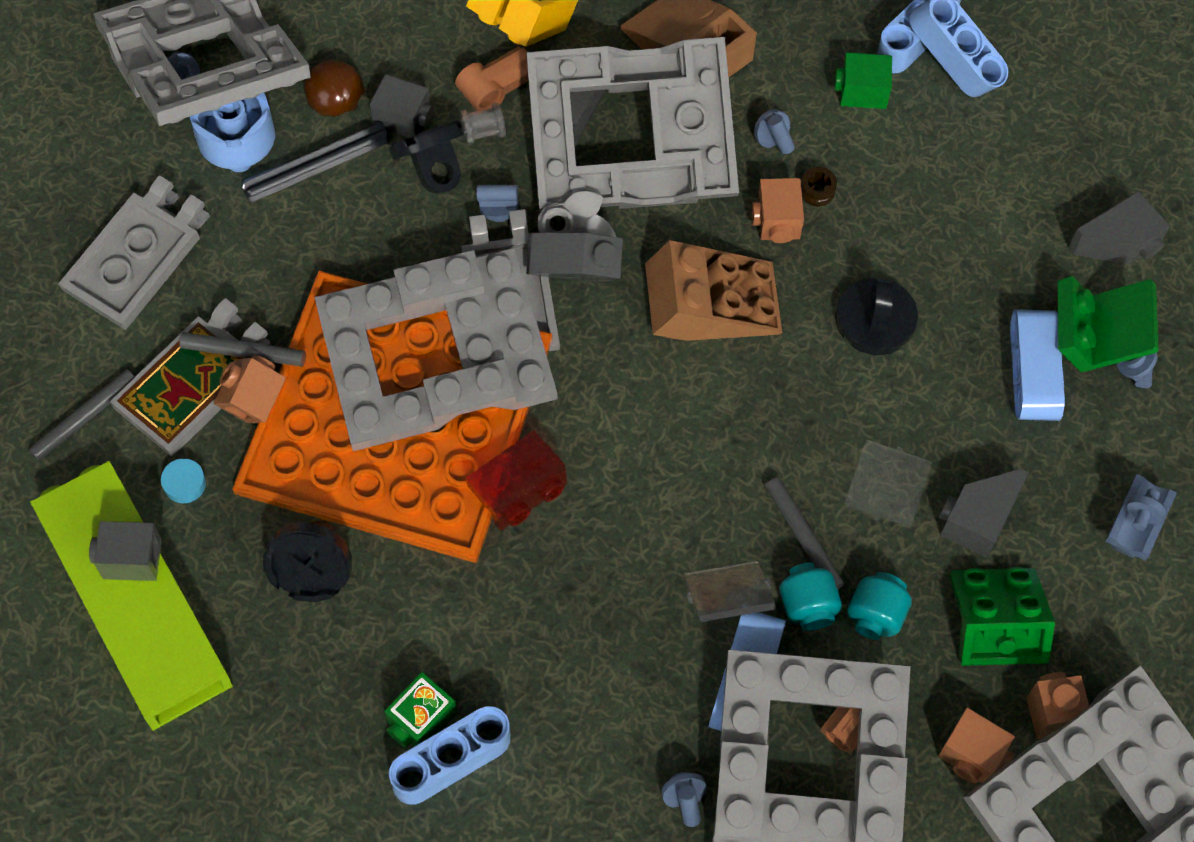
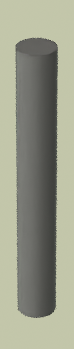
M182 332L179 343L181 349L240 358H252L253 355H256L273 363L299 367L304 366L306 358L305 350Z
M126 369L28 448V451L38 462L41 461L110 405V401L135 378L134 375Z
M776 477L765 484V488L810 561L814 563L815 568H825L832 572L837 589L843 587L844 581L780 478Z

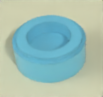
M177 459L169 463L163 470L161 485L167 497L172 501L190 503L198 499L204 492L206 478L201 466L197 462L190 459Z

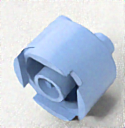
M261 93L251 99H242L224 105L214 111H205L190 116L192 129L201 154L207 161L218 167L231 169L234 172H244L262 160L274 144L276 133L265 93Z

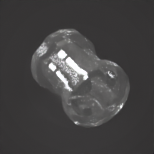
M493 103L491 108L469 113L466 109L460 110V118L467 131V134L464 135L467 145L473 144L475 139L498 135L499 138L506 137L504 118L499 103Z

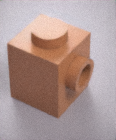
M800 178L760 179L757 202H752L751 206L752 225L759 226L760 240L787 243L793 239H800L804 222Z
M253 355L252 358L236 359L224 369L220 377L222 387L213 404L246 423H265L286 377L274 371L276 366L263 357Z
M1055 672L1041 676L1026 697L1037 740L1063 727L1089 707L1082 676L1066 677L1064 672Z
M966 708L938 757L954 766L953 771L962 779L970 783H977L978 781L982 783L1014 758L1015 754L1010 752L1008 748L1015 736Z

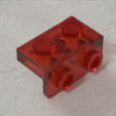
M533 430L466 477V482L471 491L493 515L495 526L499 531H502L509 525L517 526L529 516L531 510L543 501L550 502L557 498L567 484L565 464Z

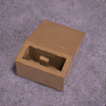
M657 0L621 25V30L642 50L662 48L682 40L725 37L728 77L753 61L757 32L731 8L712 0Z
M669 240L645 263L653 335L690 341L779 335L782 333L773 262Z

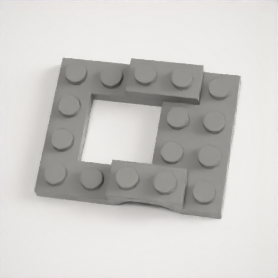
M136 0L93 13L96 27L109 46L112 60L136 98H142L159 126L177 123L184 118L205 111H214L224 105L242 99H251L261 93L280 87L292 86L298 81L311 78L307 61L279 24L271 27L268 25L261 14L256 0ZM226 32L245 60L181 80L163 52L174 51L183 45L202 39H213L218 34Z
M725 37L682 40L662 48L630 51L602 46L527 52L540 212L550 204H563L573 193L579 191H590L603 197L601 207L618 206L619 209L697 203L698 199L734 197L739 195ZM608 89L609 93L649 90L655 160L576 166L570 92Z
M515 248L476 257L474 250L439 258L395 269L394 278L314 297L353 451L435 431L458 415L480 409L497 407L517 410L558 399L556 386ZM446 310L462 370L423 379L424 387L383 397L366 330Z
M728 650L720 737L718 792L712 842H902L908 759L905 758L911 666ZM770 701L860 709L854 801L765 793Z
M1141 665L1136 666L1101 691L1091 705L1058 730L1033 743L963 798L994 842H1055L1032 808L1065 782L1074 781L1098 762L1147 831L1136 842H1194V739Z

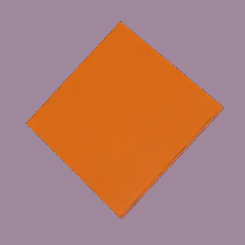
M319 271L288 347L305 350L304 366L281 365L278 373L286 377V380L266 422L258 423L232 488L234 494L477 563L530 406L517 410L497 407L480 409L458 415L435 431L353 451L314 297L366 285L367 283ZM446 310L366 330L383 397L424 387L423 379L462 370ZM539 330L547 356L553 336L552 333Z

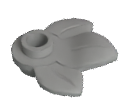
M590 191L573 193L563 204H550L541 211L538 217L540 233H591L616 237L610 224L602 217L596 215L601 207L603 197ZM559 215L565 219L566 224L562 230L555 231L550 227V220L553 216Z

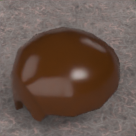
M326 59L315 65L310 70L311 78L305 79L304 93L308 105L322 116L337 117L345 112L355 111L360 97L365 95V87L357 70L341 59Z

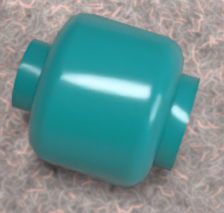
M803 563L792 567L789 570L790 576L785 578L779 586L789 622L801 626L804 631H814L835 622L834 616L841 610L842 603L832 572L825 568H815L814 563Z
M877 572L875 575L864 577L858 583L847 608L848 616L856 624L855 630L865 638L879 640L880 636L892 637L901 630L911 608L912 598L907 591V585L900 578L889 573Z

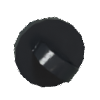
M459 119L389 144L390 147L388 149L393 160L407 155L411 156L419 180L425 189L435 194L445 193L457 186L461 176L460 166L450 140L467 134L463 121ZM436 162L443 164L448 171V178L444 184H438L432 178L431 169Z
M869 278L862 279L846 289L840 297L835 318L838 331L843 339L845 336L851 342V346L859 352L876 356L892 354L905 345L907 341L909 342L915 332L918 311L916 302L909 292L892 279Z
M326 521L298 522L283 526L272 535L263 555V570L270 583L278 590L281 587L289 592V597L298 601L319 602L331 599L346 585L352 570V554L346 542L336 534L335 527L331 523Z

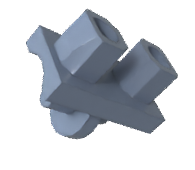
M1137 474L1132 481L1105 542L1111 544L1113 549L1129 557L1136 556L1146 561L1177 492L1155 486Z

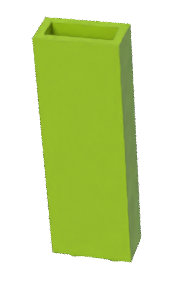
M110 461L102 465L90 466L83 470L79 477L63 485L49 487L38 498L30 501L137 706L152 731L233 687L161 553L157 581L103 579L96 566L90 562V542L92 537H98L100 521L143 523Z

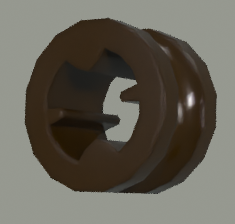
M813 167L807 170L801 182L803 200L817 207L829 204L835 195L837 186L836 176L832 171L823 167ZM814 182L823 183L822 188L824 189L822 192L814 191Z

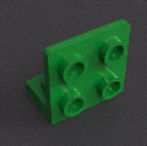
M1073 276L1058 280V350L1081 373L1157 353L1159 347L1156 284L1151 279L1092 295L1090 290L1084 289Z
M970 568L967 570H952L950 572V582L962 618L958 650L961 666L1049 663L1055 620L1037 571L1034 568Z

